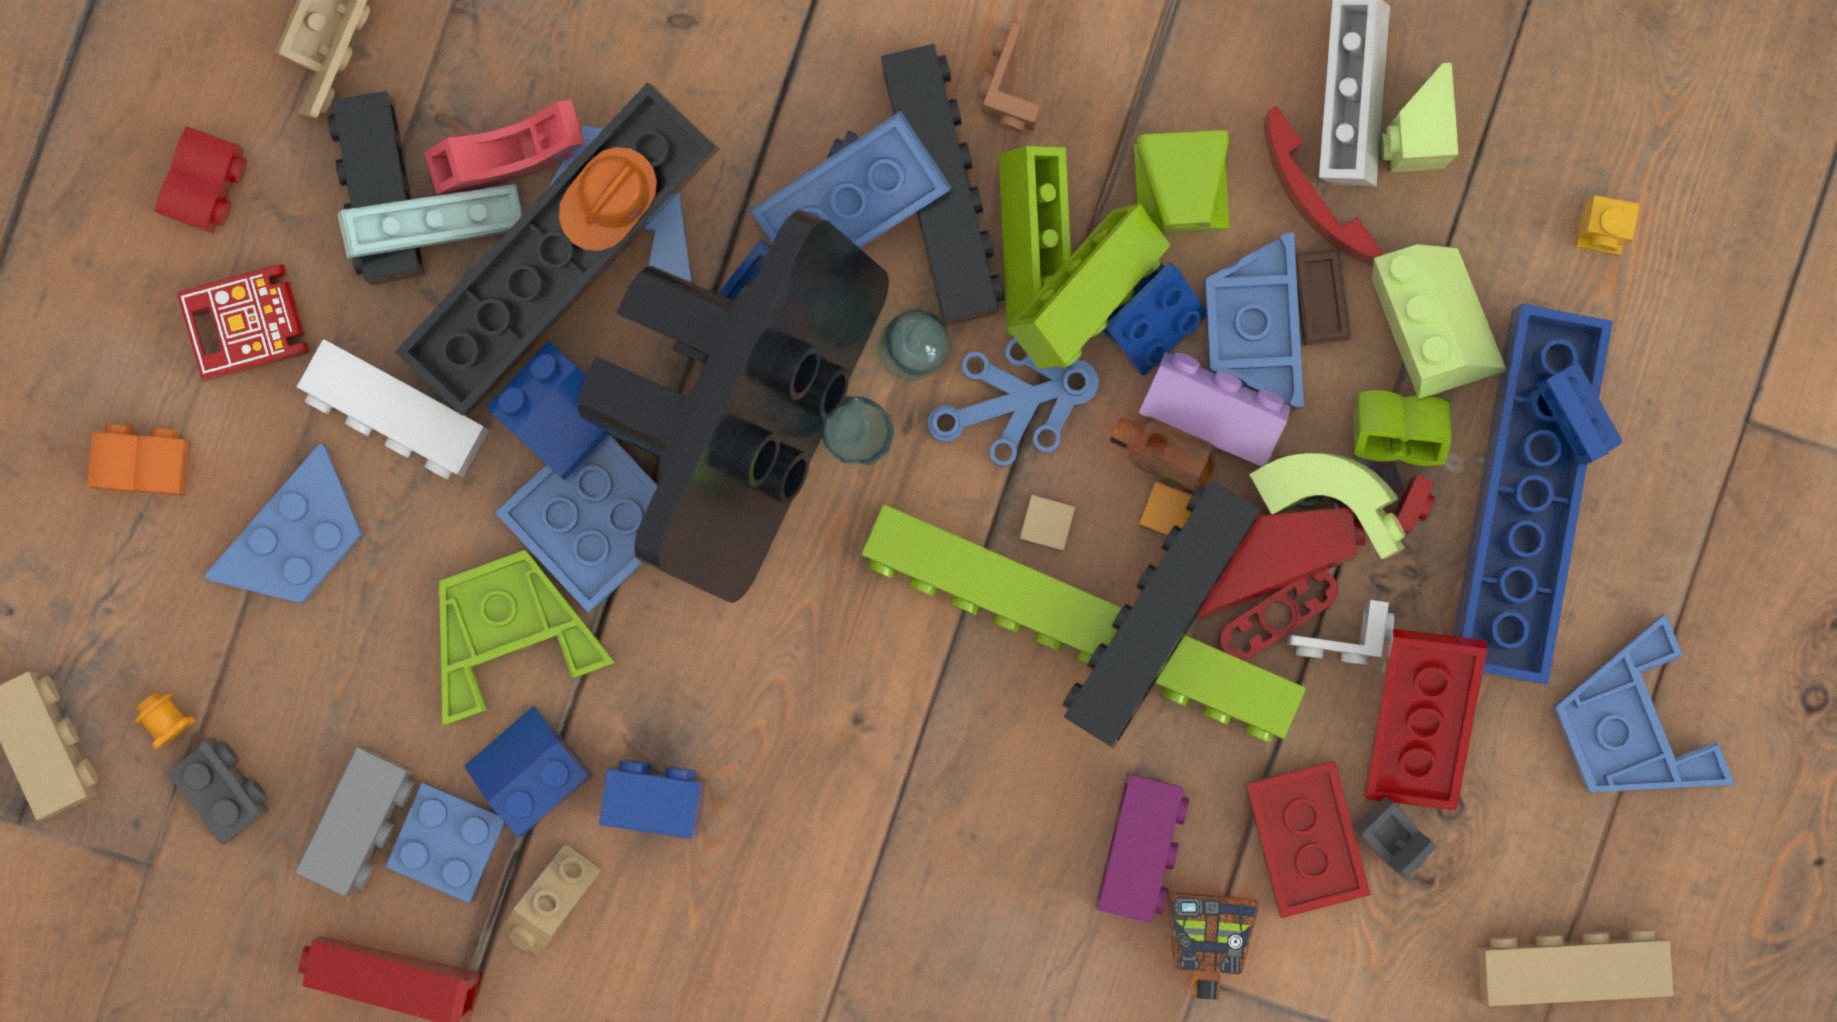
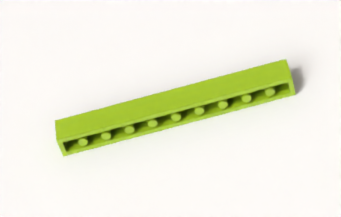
M885 504L881 508L861 554L862 557L870 560L866 568L891 579L895 571L911 577L909 586L933 597L937 589L954 596L951 605L976 615L978 608L995 614L992 623L1015 633H1018L1020 626L1037 632L1034 641L1060 652L1063 644L1080 651L1077 660L1088 664L1100 643L1108 646L1118 631L1112 627V624L1122 609L1121 607ZM1186 635L1155 683L1164 688L1161 693L1162 697L1185 707L1188 700L1191 699L1206 706L1203 715L1226 725L1229 724L1231 717L1246 723L1248 726L1245 733L1267 743L1271 742L1273 736L1285 739L1306 690L1303 686Z

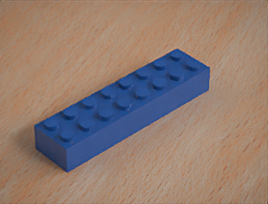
M1521 304L1512 310L1503 357L1506 371L1500 374L1453 635L1486 640L1487 653L1483 674L1534 684H1548L1587 464L1581 466L1536 384L1578 363L1599 398L1613 323L1611 320Z

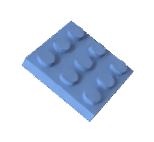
M608 434L566 480H563L546 465L495 513L588 613H591L643 564L635 556V539L641 520L658 485L623 447Z

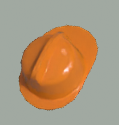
M614 147L604 150L595 156L569 186L560 202L559 220L562 230L569 240L584 250L602 251L614 247L625 238L647 211L656 195L657 180L652 165L642 154L630 148Z

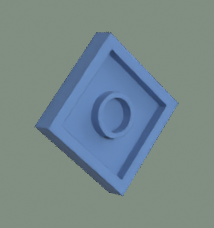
M422 782L385 868L467 903H471L505 826V822L494 811Z

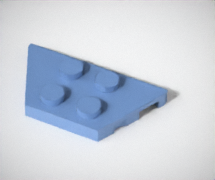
M1290 232L1204 280L1209 371L1215 374L1218 371L1230 373L1239 378L1243 386L1257 392L1259 390L1271 391L1279 395L1284 400V404L1300 409L1304 407L1295 240L1294 232Z
M319 443L204 575L208 580L304 604L364 536L358 519L353 514L348 502L349 497L345 487L339 480L330 458L332 457L331 453L324 444Z

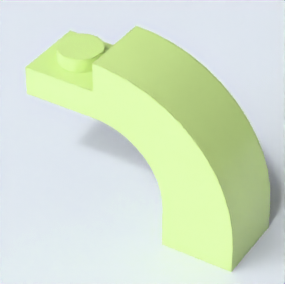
M1330 453L1296 454L1277 459L1249 474L1272 515L1281 514L1298 503L1316 495L1333 497L1342 501L1353 510L1381 559L1390 558L1405 549L1400 540L1405 537L1401 524L1393 513L1386 515L1383 510L1384 507L1397 501V496L1377 473L1353 459Z

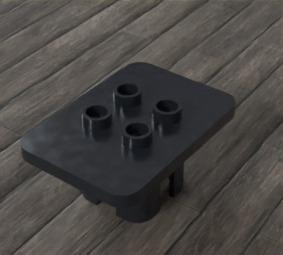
M798 210L791 214L778 231L757 277L749 281L742 288L735 301L655 266H648L636 275L629 285L616 313L677 341L672 350L704 364L689 397L595 356L580 390L578 411L583 420L610 432V435L661 458L659 465L660 482L636 534L634 547L636 558L647 565L730 603L741 599L753 584L792 500L798 495L806 480L810 462L828 423L844 400L849 379L887 297L889 287L888 273L829 221L803 210Z

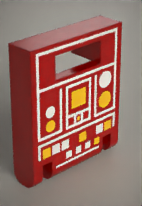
M284 264L274 265L176 292L203 382L310 352L307 342L296 343L290 346L287 340L303 336L305 333L290 282L286 281L273 285L270 283V280L287 275ZM211 312L222 350L205 355L194 315L198 316Z

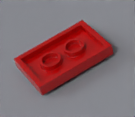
M1335 761L1245 783L1277 909L1281 918L1371 895Z

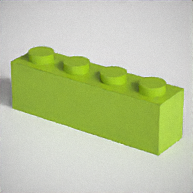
M1024 146L998 154L1007 326L1071 256L1066 147ZM1007 328V335H1012Z
M1140 203L1112 209L1007 326L1008 330L1038 369L1056 366L1065 368L1073 364L1081 356V347L1088 339L1106 328V324L1109 322L1107 319L1117 307L1122 306L1133 297L1135 293L1133 288L1138 282L1152 274L1160 266L1159 258L1171 246Z

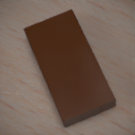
M1339 249L1295 254L1297 292L1304 346L1350 340L1351 332Z

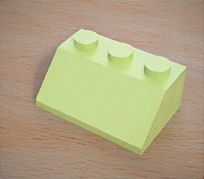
M1416 244L1374 258L1371 280L1418 399L1506 371L1505 364L1458 248Z

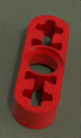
M1323 571L1277 590L1221 629L1218 640L1221 651L1241 660H1247L1328 608L1337 597L1338 586L1336 580L1329 572ZM1312 577L1315 582L1324 580L1327 584V588L1323 591L1325 600L1320 603L1317 598L1309 599L1301 605L1308 612L1300 616L1298 605L1286 593L1293 589L1295 596L1298 597L1309 589V585L1306 582L1309 578ZM1272 602H1282L1290 610V621L1283 628H1274L1265 619L1266 608ZM1256 614L1260 628L1269 634L1270 637L1262 641L1261 634L1257 633L1247 641V645L1250 648L1247 652H1243L1241 648L1232 650L1228 645V642L1233 639L1230 631L1235 627L1239 632L1247 631L1254 626L1248 618Z

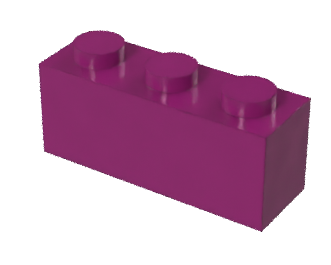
M1127 774L1097 898V910L1149 923L1153 922L1154 913L1162 915L1168 888L1161 886L1165 868L1172 870L1174 867L1179 843L1172 841L1175 824H1184L1189 804V798L1182 797L1183 787Z

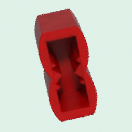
M186 126L176 147L171 168L161 188L155 212L213 234L217 225L222 227L229 216L231 201L227 200V195L232 183L238 184L244 175L247 165V159L242 157L244 149L232 142Z

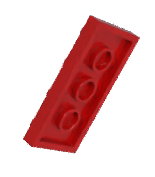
M1400 629L1392 630L1364 789L1365 799L1381 801L1386 796L1394 803L1457 810L1486 659V640Z

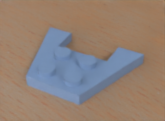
M1661 614L1552 706L1586 792L1735 785L1718 742H1711L1674 757L1641 673L1682 657V652L1666 614Z

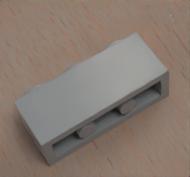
M366 746L357 747L295 873L345 897L354 894L355 889L362 891L374 870V866L369 864V861L376 847L383 849L393 832L395 824L390 823L389 820L396 806L403 808L414 789L415 783L409 780L414 770Z

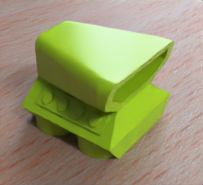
M1228 131L1143 134L1137 137V144H1134L1137 204L1140 203L1163 235L1209 233L1230 229L1226 175V155L1229 146Z

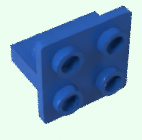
M1160 263V266L1152 274L1142 278L1133 288L1135 291L1133 297L1122 306L1117 307L1107 318L1109 322L1106 324V328L1100 332L1127 356L1134 368L1143 376L1160 363L1165 352L1169 353L1187 334L1194 331L1198 324L1206 317V310L1179 269L1172 263L1166 266Z

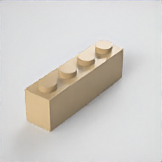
M1653 929L1627 931V939H1610L1609 932L1581 933L1582 941L1564 942V937L1561 934L1535 936L1536 944H1518L1517 937L1490 938V946L1477 947L1480 1002L1487 1006L1671 997L1674 996L1670 940L1656 937L1655 930Z

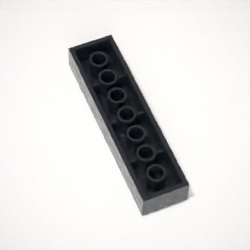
M647 82L403 342L395 353L462 416L471 413L720 148L654 85ZM621 147L630 148L642 154L652 165L657 180L656 195L647 211L626 237L614 247L602 251L584 250L573 244L563 232L559 220L560 202L569 186L586 165L604 150Z

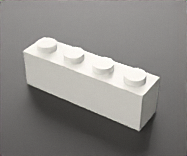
M1332 0L1319 178L1331 185L1377 187L1390 6L1383 0Z
M324 339L297 385V388L308 393L304 402L328 415L332 407L348 415L344 424L369 436L372 429L388 437L384 444L386 447L407 458L413 450L428 459L424 465L425 468L447 480L452 472L464 478L490 431L464 415L462 416L455 410Z

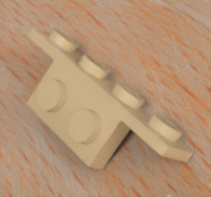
M367 0L296 1L274 54L315 72L300 107L299 115L306 118H317L319 113L324 114L328 110L335 93V89L331 88L337 71L342 72L346 68L352 54V47L348 46L355 29L359 31L368 18L370 6L366 5Z

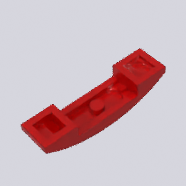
M1278 107L1272 108L1264 118L1265 137L1273 168L1286 195L1305 221L1326 241L1343 253L1369 265L1372 264L1374 258L1382 256L1384 253L1358 217L1343 227L1339 224L1290 156L1300 148L1303 143Z

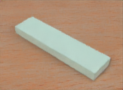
M512 184L345 209L338 212L337 215L347 258L506 234L523 216L517 186Z

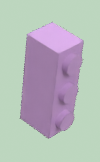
M1165 352L1143 399L1139 413L1207 441L1210 445L1263 467L1267 465L1287 423L1291 406L1284 404V400L1271 391L1259 390L1257 392L1243 386L1241 380L1230 373L1218 371L1215 374L1199 367L1200 363L1189 355L1183 353L1172 355Z

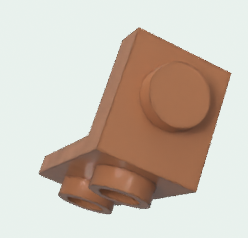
M1013 20L1010 31L1001 29L992 54L1000 57L994 74L986 71L977 97L984 99L982 113L998 118L997 124L999 126L1022 133L1024 128L1034 129L1041 106L1000 91L1022 28L1021 22Z

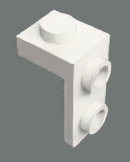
M1367 600L1364 601L1359 644L1288 635L1285 645L1296 646L1295 655L1323 659V652L1325 650L1342 653L1341 662L1368 665L1369 657H1382L1384 640H1391L1394 628V613H1388L1389 602Z

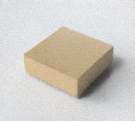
M1031 495L1019 539L1064 551L1075 506Z

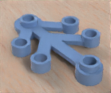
M1013 339L1006 346V360L1015 367L1026 365L1051 380L1032 386L991 365L984 354L971 352L962 361L963 374L970 380H982L1007 393V395L959 410L949 405L939 406L929 415L928 431L935 440L949 443L961 435L964 427L1014 412L1001 438L991 445L989 451L990 459L995 465L1006 467L1014 462L1017 456L1016 447L1038 404L1057 398L1046 424L1037 428L1033 435L1034 447L1042 453H1051L1060 444V432L1074 405L1085 404L1096 394L1099 385L1097 372L1089 363L1083 360H1076L1065 368L1056 366L1038 369L1028 355L1024 360H1014L1010 355V349L1019 343L1016 339ZM978 358L984 363V370L980 374H971L967 370L966 365L970 359ZM1072 374L1081 375L1085 381L1084 387L1080 390L1071 389L1067 383L1068 377ZM942 415L951 416L955 421L954 428L948 432L941 431L937 426L938 418ZM1043 431L1052 432L1055 436L1054 445L1048 448L1041 446L1038 442V435ZM1001 444L1009 446L1012 451L1011 458L1007 461L998 460L994 455V450L997 446Z

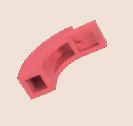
M572 100L557 101L530 118L501 129L474 135L446 138L426 150L424 154L436 195H443L492 186L544 170L573 157L572 150L583 145L584 140Z

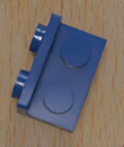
M1575 363L1536 384L1581 466L1596 461L1607 455L1610 450L1621 445L1622 439L1580 364Z

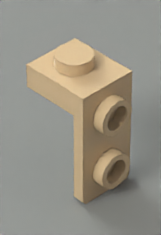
M564 845L512 910L502 930L508 934L510 941L516 947L524 951H531L539 957L550 943L558 927L598 877L600 868L569 845Z

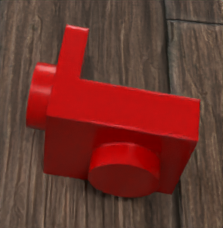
M1419 475L1410 478L1394 513L1405 534L1412 532L1417 519L1424 521L1427 518L1435 501V496L1429 494L1434 482ZM1384 510L1386 515L1390 514V512Z

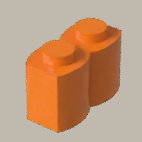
M106 424L105 433L92 432L87 487L185 496L190 441L178 439V430L151 428L150 436L133 435V427Z

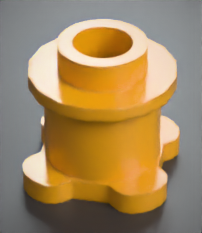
M157 691L136 707L140 715L134 722L137 725L143 724L155 741L151 746L155 750L165 748L196 722L192 716L184 717L171 701L174 698L171 693L162 697Z

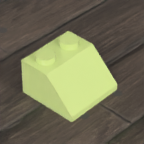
M1442 63L1387 126V133L1380 135L1382 161H1389L1390 173L1444 169L1459 155L1452 63Z

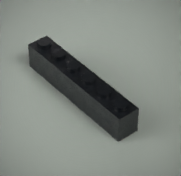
M930 44L881 56V65L893 115L899 111L902 112L952 187L948 192L917 211L944 327L995 315L998 312L997 302L1004 301V294L999 274L990 276L986 258L994 257L988 230L980 232L976 219V214L983 213V207L978 187L969 188L965 170L973 169L967 142L958 144L955 126L962 125L956 98L947 99L944 83L951 81V75L946 55L937 56L935 45Z
M1214 480L1211 481L1207 489L1199 486L1186 506V510L1191 512L1189 518L1182 528L1175 525L1171 529L1161 546V549L1167 553L1158 567L1152 564L1148 566L1136 587L1142 593L1133 607L1127 603L1122 607L1112 624V627L1118 630L1108 646L1100 643L1087 664L1093 671L1084 685L1078 682L1074 684L1062 706L1068 709L1064 715L1065 719L1113 749L1118 744L1261 515L1260 508Z

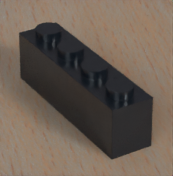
M387 91L332 101L334 114L328 115L329 130L333 142H340L342 159L336 160V170L340 185L348 187L350 203L344 204V210L412 200L394 99ZM420 247L352 258L356 274H363L364 280L371 285L425 275Z

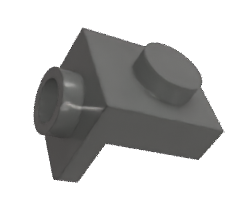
M1386 796L1353 828L1383 862L1402 878L1408 877L1414 870L1420 868L1436 848V845L1421 833L1398 806Z

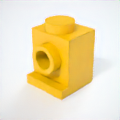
M1594 195L1583 203L1575 247L1620 256L1623 246L1633 240L1640 204Z

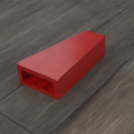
M1350 507L1260 516L1196 619L1208 618L1356 559L1357 546H1365L1364 527L1358 518L1354 519L1353 510Z
M325 937L312 940L311 946L306 945L304 947L298 969L299 973L304 974L302 986L435 1022H466L470 1019L481 972Z

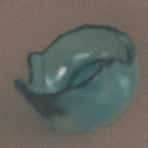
M911 309L897 314L884 326L877 343L880 362L891 375L907 381H916L936 372L944 364L951 349L947 327L937 315L928 310L922 311L921 309Z
M845 396L836 413L828 420L822 419L820 425L824 446L843 463L866 465L876 463L889 452L895 435L892 419L879 403L865 396Z

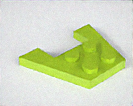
M528 550L514 553L439 581L442 726L488 710L473 667L556 636L572 679L616 663Z

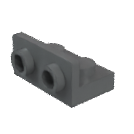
M209 738L198 744L199 748L167 773L216 838L224 845L267 813L269 809L263 802L267 795L262 787L251 776L245 779L235 766L239 762V758L233 749L223 740L218 743L215 738Z

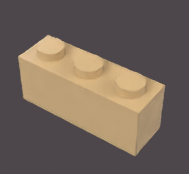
M28 671L0 685V743L35 819L43 820L49 819L97 796L98 793L94 785L98 783V777L90 761L86 758L82 760L75 743L79 741V737L73 723L68 717L63 718L56 702L60 700V696L54 682L49 676L44 677L41 671Z

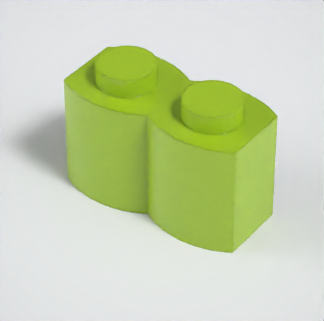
M1384 390L1359 392L1353 412L1354 454L1371 461H1394L1400 459L1417 466L1444 465L1452 443L1450 402L1435 396L1418 399L1417 395L1403 397Z

